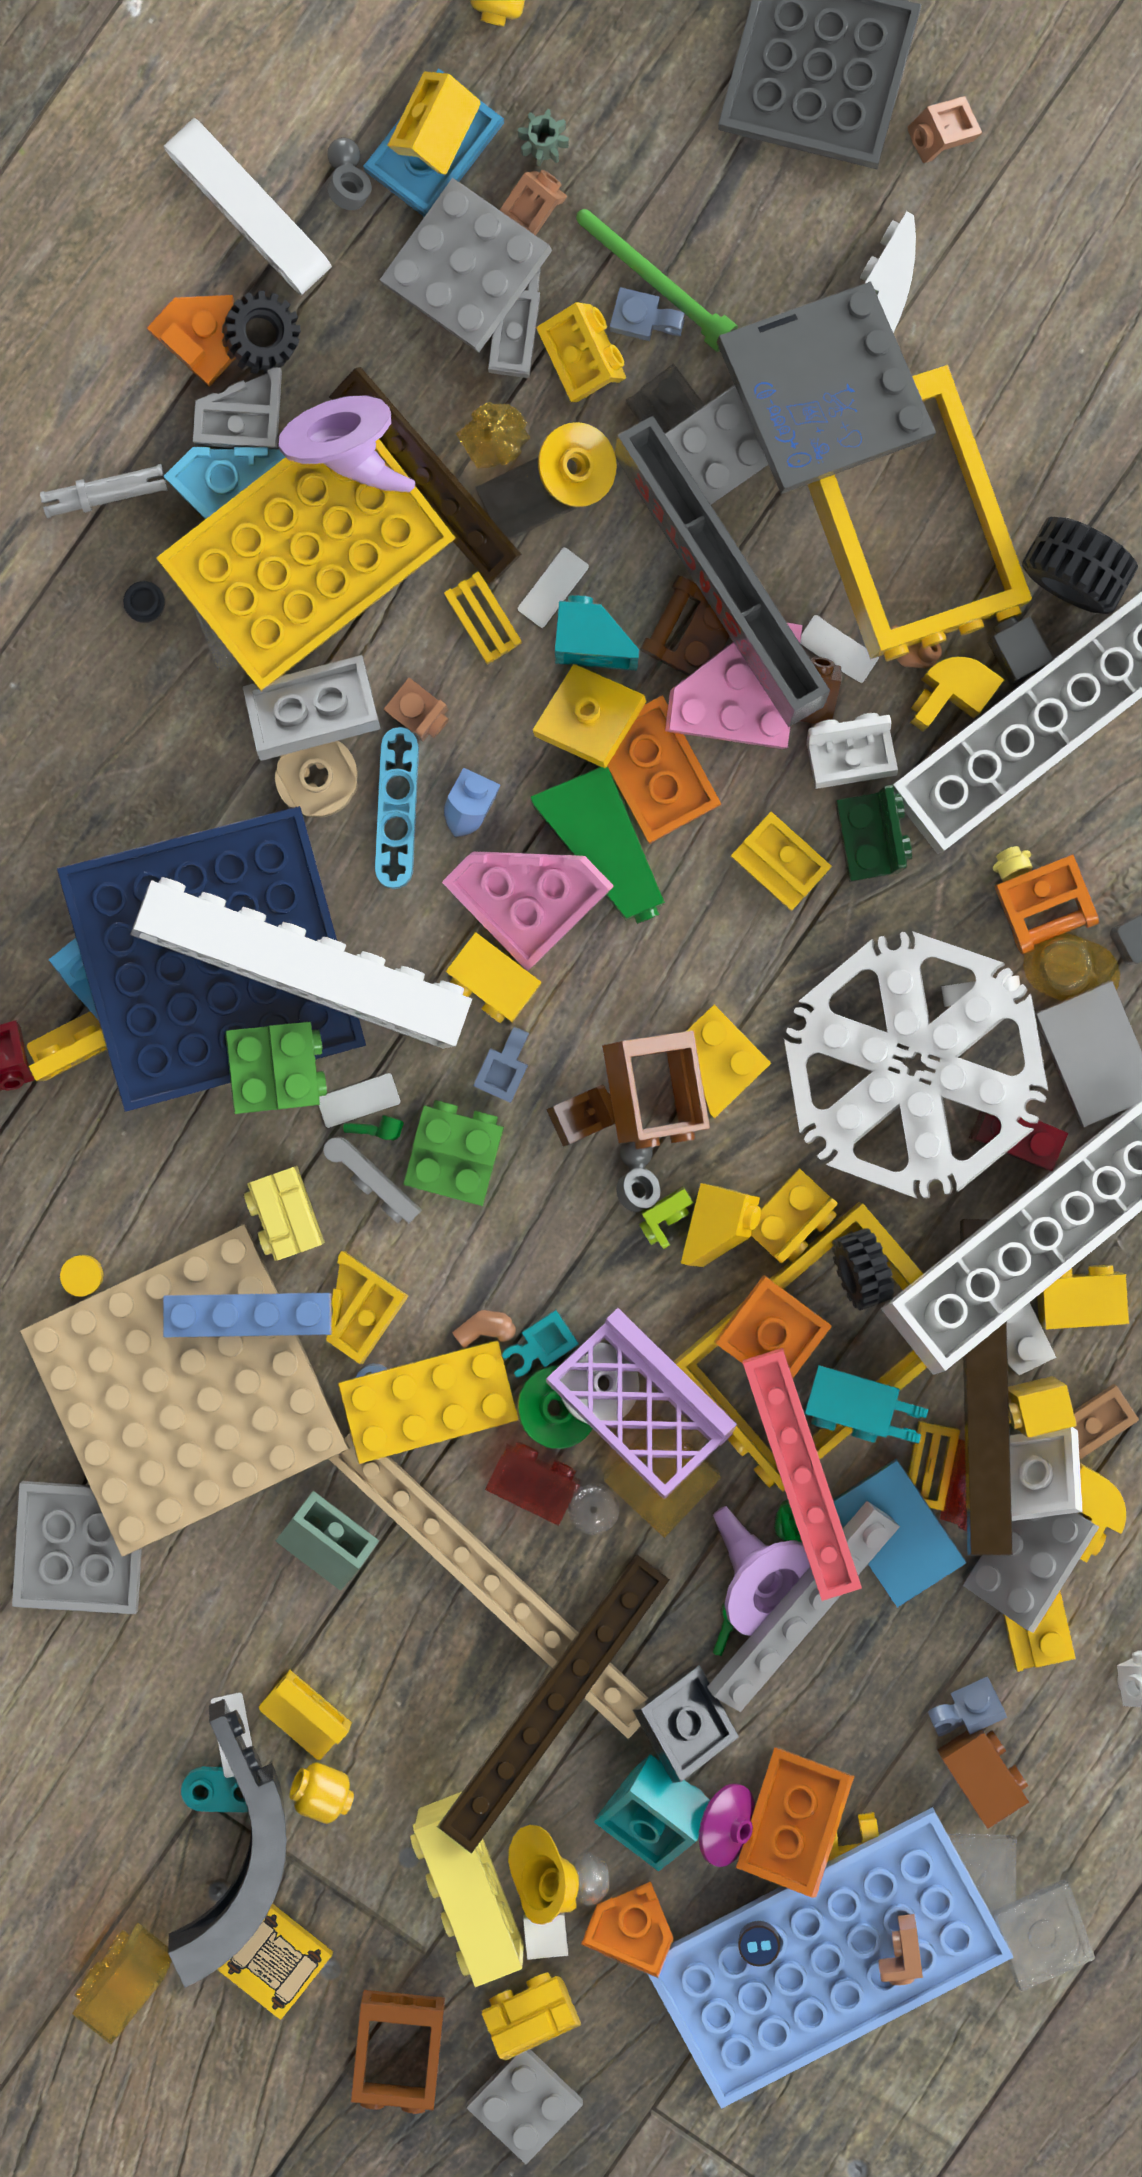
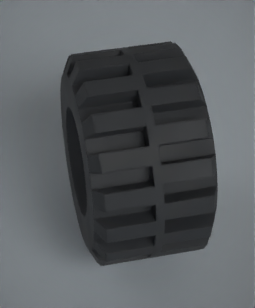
M1047 517L1022 561V567L1025 572L1043 589L1071 605L1100 614H1112L1138 570L1135 559L1118 542L1084 523L1064 517Z

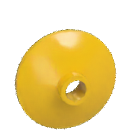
M580 422L567 423L554 429L543 441L538 456L539 475L546 490L559 502L573 507L594 504L609 492L614 483L617 469L616 456L607 437L597 428ZM569 459L573 460L577 465L575 474L570 473L567 468Z

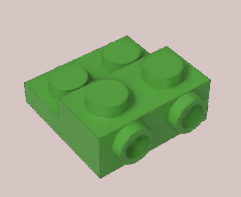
M311 1022L225 1031L234 1114L320 1105L319 1096L327 1095L324 1071L316 1072L315 1055L322 1054V1041L320 1030H312Z
M434 1100L433 1107L424 1105L403 1185L483 1206L504 1126L496 1124L497 1116L474 1110L472 1118L456 1114L458 1106Z

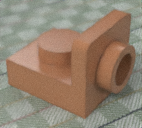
M965 96L928 106L908 126L912 143L923 163L933 161L943 150L973 142L982 134Z
M541 170L540 173L537 171L526 172L500 211L536 235L556 205L562 204L567 195L559 190L561 183L550 173Z
M411 678L406 680L383 709L384 712L403 727L410 730L422 742H424L428 735L435 738L449 720L445 716L448 711L447 705L441 700H437Z
M914 1914L898 1916L899 1931H891L895 1958L878 1960L882 1982L889 1981L892 1985H907L914 1982V1979L923 1978Z

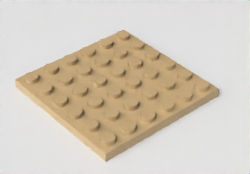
M245 1224L20 1330L122 1557L350 1449L297 1335L163 1337V1296L278 1294Z

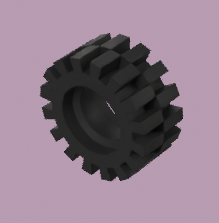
M257 291L255 296H252L251 292L245 294L242 300L238 299L233 304L222 326V333H224L222 339L223 346H228L229 348L227 355L231 360L235 357L239 360L238 367L244 369L245 365L251 367V373L257 374L259 370H264V374L268 373L267 370L273 367L281 368L284 366L286 361L292 356L300 340L298 336L301 333L300 325H296L298 319L296 312L290 313L288 309L291 304L286 300L282 304L278 302L279 295L272 293L270 297L265 296V291ZM254 318L268 320L276 330L275 343L269 347L255 346L246 335V324Z
M865 1228L833 1240L832 1252L835 1255L833 1260L834 1264L838 1267L836 1272L838 1277H841L843 1290L847 1291V1298L849 1301H852L855 1308L861 1311L893 1299L892 1297L895 1293L892 1289L894 1288V1282L890 1278V1276H893L891 1269L888 1268L886 1263L888 1259L886 1255H883V1247L880 1242L877 1243L874 1233H871L870 1229Z

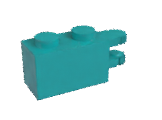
M818 1365L805 1414L813 1416L812 1425L835 1431L836 1425L841 1424L853 1428L851 1436L875 1443L877 1435L887 1438V1435L919 1444L921 1434L909 1428L891 1426L890 1423L894 1409L919 1419L922 1417L926 1418L929 1409L897 1400L899 1388Z

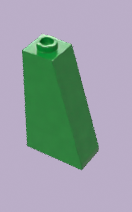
M608 766L606 768H597L530 797L534 809L572 856H586L614 886L605 896L625 921L635 918L636 923L639 924L660 915L657 908L664 905V899Z

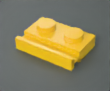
M772 811L730 856L790 911L800 903L832 867Z
M1061 1591L1057 1594L1034 1633L1026 1630L1003 1614L1013 1662L1017 1672L1031 1667L1038 1668L1076 1659Z

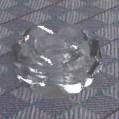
M593 1483L577 1488L572 1494L568 1507L571 1522L578 1530L589 1535L602 1534L610 1530L615 1525L620 1512L618 1498L606 1485L601 1483ZM592 1506H596L598 1508V1511L596 1513H592L590 1511V1508Z
M585 1852L584 1855L575 1857L577 1863L574 1867L579 1875V1890L576 1898L581 1903H584V1905L591 1906L601 1901L608 1893L609 1872L603 1859L593 1853Z

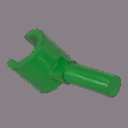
M382 1115L379 1127L372 1124L344 1123L343 1131L344 1133L368 1134L384 1140L394 1141L400 1137L404 1122Z
M723 1602L720 1609L724 1620L713 1649V1653L718 1656H722L730 1633L734 1628L727 1619L725 1602Z

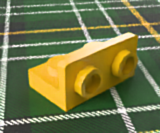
M575 302L536 327L571 402L581 401L610 382L620 383L626 379L622 369L624 359L618 348L610 343L605 333V329H607L605 318L599 309L591 304Z
M91 1011L27 1044V1049L35 1062L29 1068L36 1081H47L107 1050L100 1023Z
M798 1168L761 1208L759 1223L756 1229L752 1230L751 1236L781 1264L787 1258L793 1262L808 1247L809 1244L805 1241L807 1236L815 1228L822 1232L837 1216L833 1209L838 1203Z

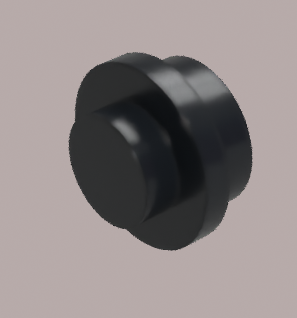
M139 581L132 584L126 590L123 604L125 611L133 620L140 623H149L158 619L163 613L165 597L161 589L154 583Z

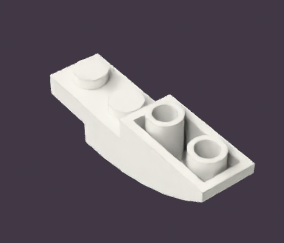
M909 212L905 213L900 224L894 220L891 222L880 242L886 246L879 259L872 256L860 276V279L864 280L865 283L872 282L893 333L907 300L915 262L914 215Z

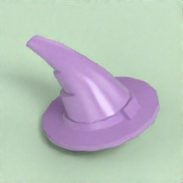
M348 396L324 402L304 411L289 422L279 436V449L290 461L301 464L323 463L337 474L384 491L411 492L415 487L414 480L385 466V461L375 451V441L383 436L391 424L390 408L381 399L370 396Z
M724 1506L717 1510L713 1517L727 1547L735 1572L734 1578L728 1587L725 1600L727 1619L741 1634L751 1636L810 1568V1564L802 1542L791 1540L766 1546L754 1534H750L729 1508Z

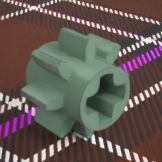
M547 109L544 115L537 117L531 112L528 113V128H518V138L527 141L521 147L522 156H528L531 153L536 158L537 166H541L543 160L548 159L558 163L559 147H569V138L559 135L566 129V121L562 119L556 122L551 118L550 109ZM542 133L549 134L545 143L538 142Z

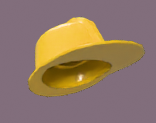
M527 1825L520 1828L513 1836L509 1847L508 1863L526 1917L532 1923L544 1925L552 1922L559 1913L571 1912L576 1909L579 1875L576 1868L559 1855L552 1837L541 1826Z

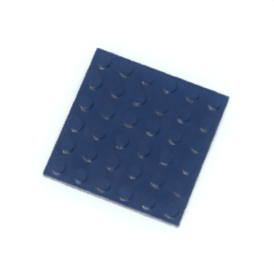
M300 806L57 868L124 1112L229 1084L230 1074L225 1031L311 1022L312 1030H320L322 1041V1054L315 1055V1060L366 1046L359 1018L130 935L151 880L159 883L161 877L185 885L184 893L199 898L202 892L209 893L226 900L224 907L239 912L242 907H246L265 914L266 919L264 922L276 927L282 925V922H286L305 929L304 937L314 941L321 940L322 937L337 941Z

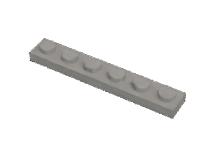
M868 1501L864 1503L843 1528L858 1575L900 1527L892 1517ZM810 1567L707 1686L709 1691L715 1698L741 1712L840 1596L822 1601Z

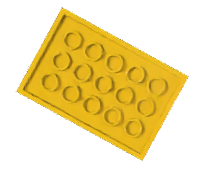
M379 439L376 440L375 451L385 461V466L408 477ZM285 457L156 558L262 692L455 540V536L416 486L411 492L384 491L337 474L323 463L301 464L290 461Z

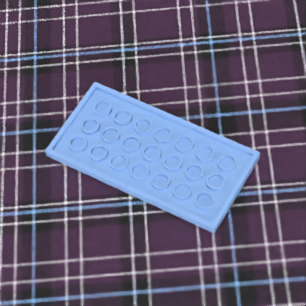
M932 1807L880 1834L878 1837L828 1861L816 1897L811 1898L781 1886L673 1942L659 1978L649 1974L648 1976L722 2109L1014 1957ZM914 1914L923 1978L914 1979V1982L907 1985H892L889 1981L882 1982L878 1960L895 1958L891 1931H899L898 1916ZM753 1921H764L771 1924L778 1932L780 1939V1951L777 1958L771 1964L762 1967L748 1964L741 1957L738 1948L740 1931L745 1925Z

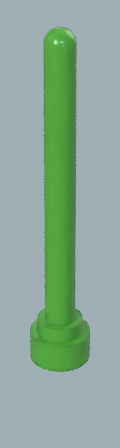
M587 209L578 211L576 220L579 225L702 328L701 334L705 336L704 342L716 352L720 351L717 345L719 335L738 329V325L726 315L720 317L717 313L714 315L710 314Z

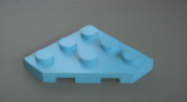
M192 447L164 475V478L204 519H207L284 459L285 456L281 453L280 449H268V447H234V449Z

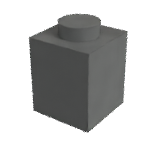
M1014 616L994 627L996 635L987 642L1010 685L1039 671L1053 661L1030 616L1020 622Z

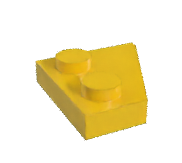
M714 1004L687 1031L694 1030L704 1096L709 1114L716 1118L771 1062Z
M341 1251L337 1264H339L336 1289H333L331 1303L333 1307L331 1318L332 1335H327L326 1341L357 1363L363 1364L408 1298V1295L346 1251Z

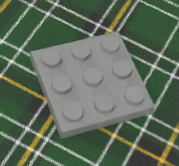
M452 178L380 278V281L467 345L480 352L550 255L552 249L549 244Z
M30 1481L19 1483L12 1607L136 1614L139 1605L142 1548L126 1556H121L90 1485Z

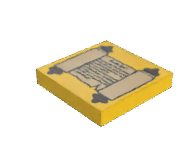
M272 1903L265 1919L250 1940L237 1954L217 1970L281 2020L332 1957L333 1951Z

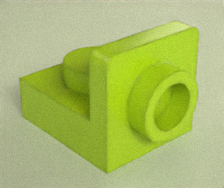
M683 1186L657 1201L650 1208L641 1211L645 1221L641 1222L639 1226L651 1245L659 1242L663 1249L670 1246L658 1224L665 1220L669 1226L689 1214L686 1207L693 1202Z

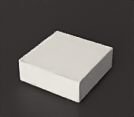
M559 1913L552 1922L544 1925L532 1923L525 1914L523 1915L527 1960L568 1956L565 1913Z

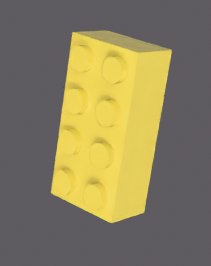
M460 1792L419 1808L416 1823L413 1824L415 1834L410 1835L417 1858H425L430 1873L426 1874V1881L431 1895L434 1899L440 1897L445 1912L441 1913V1919L449 1938L455 1936L460 1951L456 1952V1957L461 1972L464 1976L471 1975L474 1986L478 1987L521 1970L524 1942L484 1840H481L471 1854L437 1828L440 1821L462 1793Z

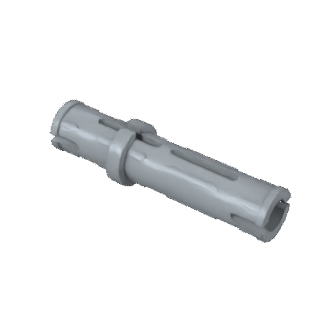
M158 464L154 467L87 483L84 479L76 480V485L46 492L42 491L40 492L42 503L60 501L58 504L43 507L46 518H51V516L80 509L84 513L90 512L93 506L144 494L168 491L165 479L148 482L149 479L164 476L162 465Z

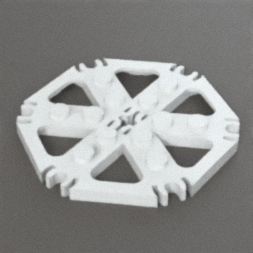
M901 932L900 938L902 942L899 949L889 950L886 938L881 936L878 939V947L882 954L877 956L874 949V940L871 939L800 999V1003L809 1004L814 1010L810 1013L802 1007L794 1009L795 1014L806 1019V1026L800 1031L787 1028L786 1033L792 1038L802 1040V1043L795 1044L785 1040L799 1132L803 1134L809 1127L816 1125V1129L806 1134L805 1142L810 1144L818 1137H823L826 1140V1148L817 1155L819 1159H829L837 1150V1155L826 1165L917 1198L915 1183L920 1181L919 1190L923 1198H930L929 1184L932 1181L940 1180L943 1184L944 1194L948 1195L952 1193L953 1189L949 1177L954 1175L957 1183L956 1191L959 1192L1032 1132L1033 1128L1024 1127L1017 1121L1022 1118L1029 1123L1038 1122L1039 1118L1026 1112V1104L1033 1099L1045 1103L1046 1097L1041 1092L1030 1091V1086L1042 1087L1047 1091L1048 1087L1032 996L1029 994L1025 1000L1015 1004L1014 1001L1021 999L1025 995L1027 988L1023 984L1014 991H1007L1004 988L1005 981L1013 975L1011 969H1003L995 979L993 975L999 968L1005 965L1003 962L913 932L915 947L910 949V938L905 932ZM935 957L972 970L976 976L974 987L930 1023L920 968L922 962L927 958ZM863 970H872L878 976L887 1032L837 1015L830 1009L829 1001L832 995ZM1009 1018L1018 1024L1025 1060L1024 1069L1018 1075L1009 1076L958 1058L1002 1020ZM898 1044L909 1047L908 1051L899 1048ZM821 1053L872 1072L830 1108L821 1110L813 1105L806 1068L807 1060L811 1055ZM916 1053L921 1054V1062L928 1068L936 1070V1072L916 1071L914 1076H909V1068L903 1062L895 1060V1056L906 1060V1058L913 1059ZM932 1055L940 1058V1061L938 1062L933 1059H930V1056ZM889 1068L899 1070L900 1073L897 1074L895 1072L889 1071ZM922 1079L930 1081L931 1085L921 1082ZM943 1098L998 1117L1001 1122L1000 1133L968 1160L961 1161L955 1159L951 1150ZM900 1106L909 1157L907 1167L900 1172H893L858 1159L853 1151L854 1144Z

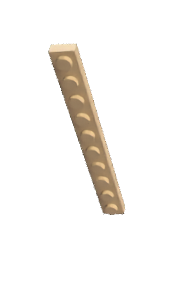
M349 1433L345 1440L350 1449L329 1458V1460L553 1668L578 1632L390 1456L359 1464L351 1434ZM609 1663L585 1696V1699L629 1739L641 1726L633 1710L646 1701L648 1697L616 1667Z

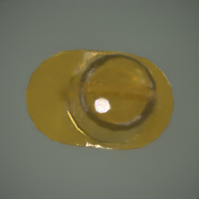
M1064 933L1034 945V950L1025 953L1023 967L1025 975L1033 988L1061 1001L1108 981L1113 982L1116 990L1119 987L1121 974L1118 961L1112 953L1097 943L1070 933Z

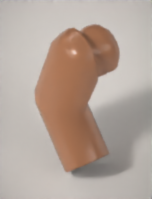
M896 624L890 629L892 630L898 628V625ZM920 642L909 646V653L896 659L904 667L926 669L937 663L942 655V648L940 644L923 648Z
M481 1310L452 1333L457 1341L466 1348L481 1335L497 1337L500 1342L510 1341L516 1333V1327L512 1323V1319L505 1313Z

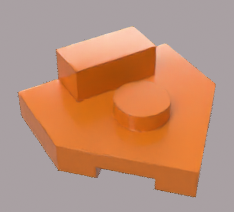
M233 295L174 297L147 327L148 331L209 387L236 359V357L232 360L227 355L229 348L228 346L224 347L222 342L224 337L222 326L228 312L235 303Z
M651 1881L620 1896L597 1904L581 1944L610 1959L659 1978L674 1938Z

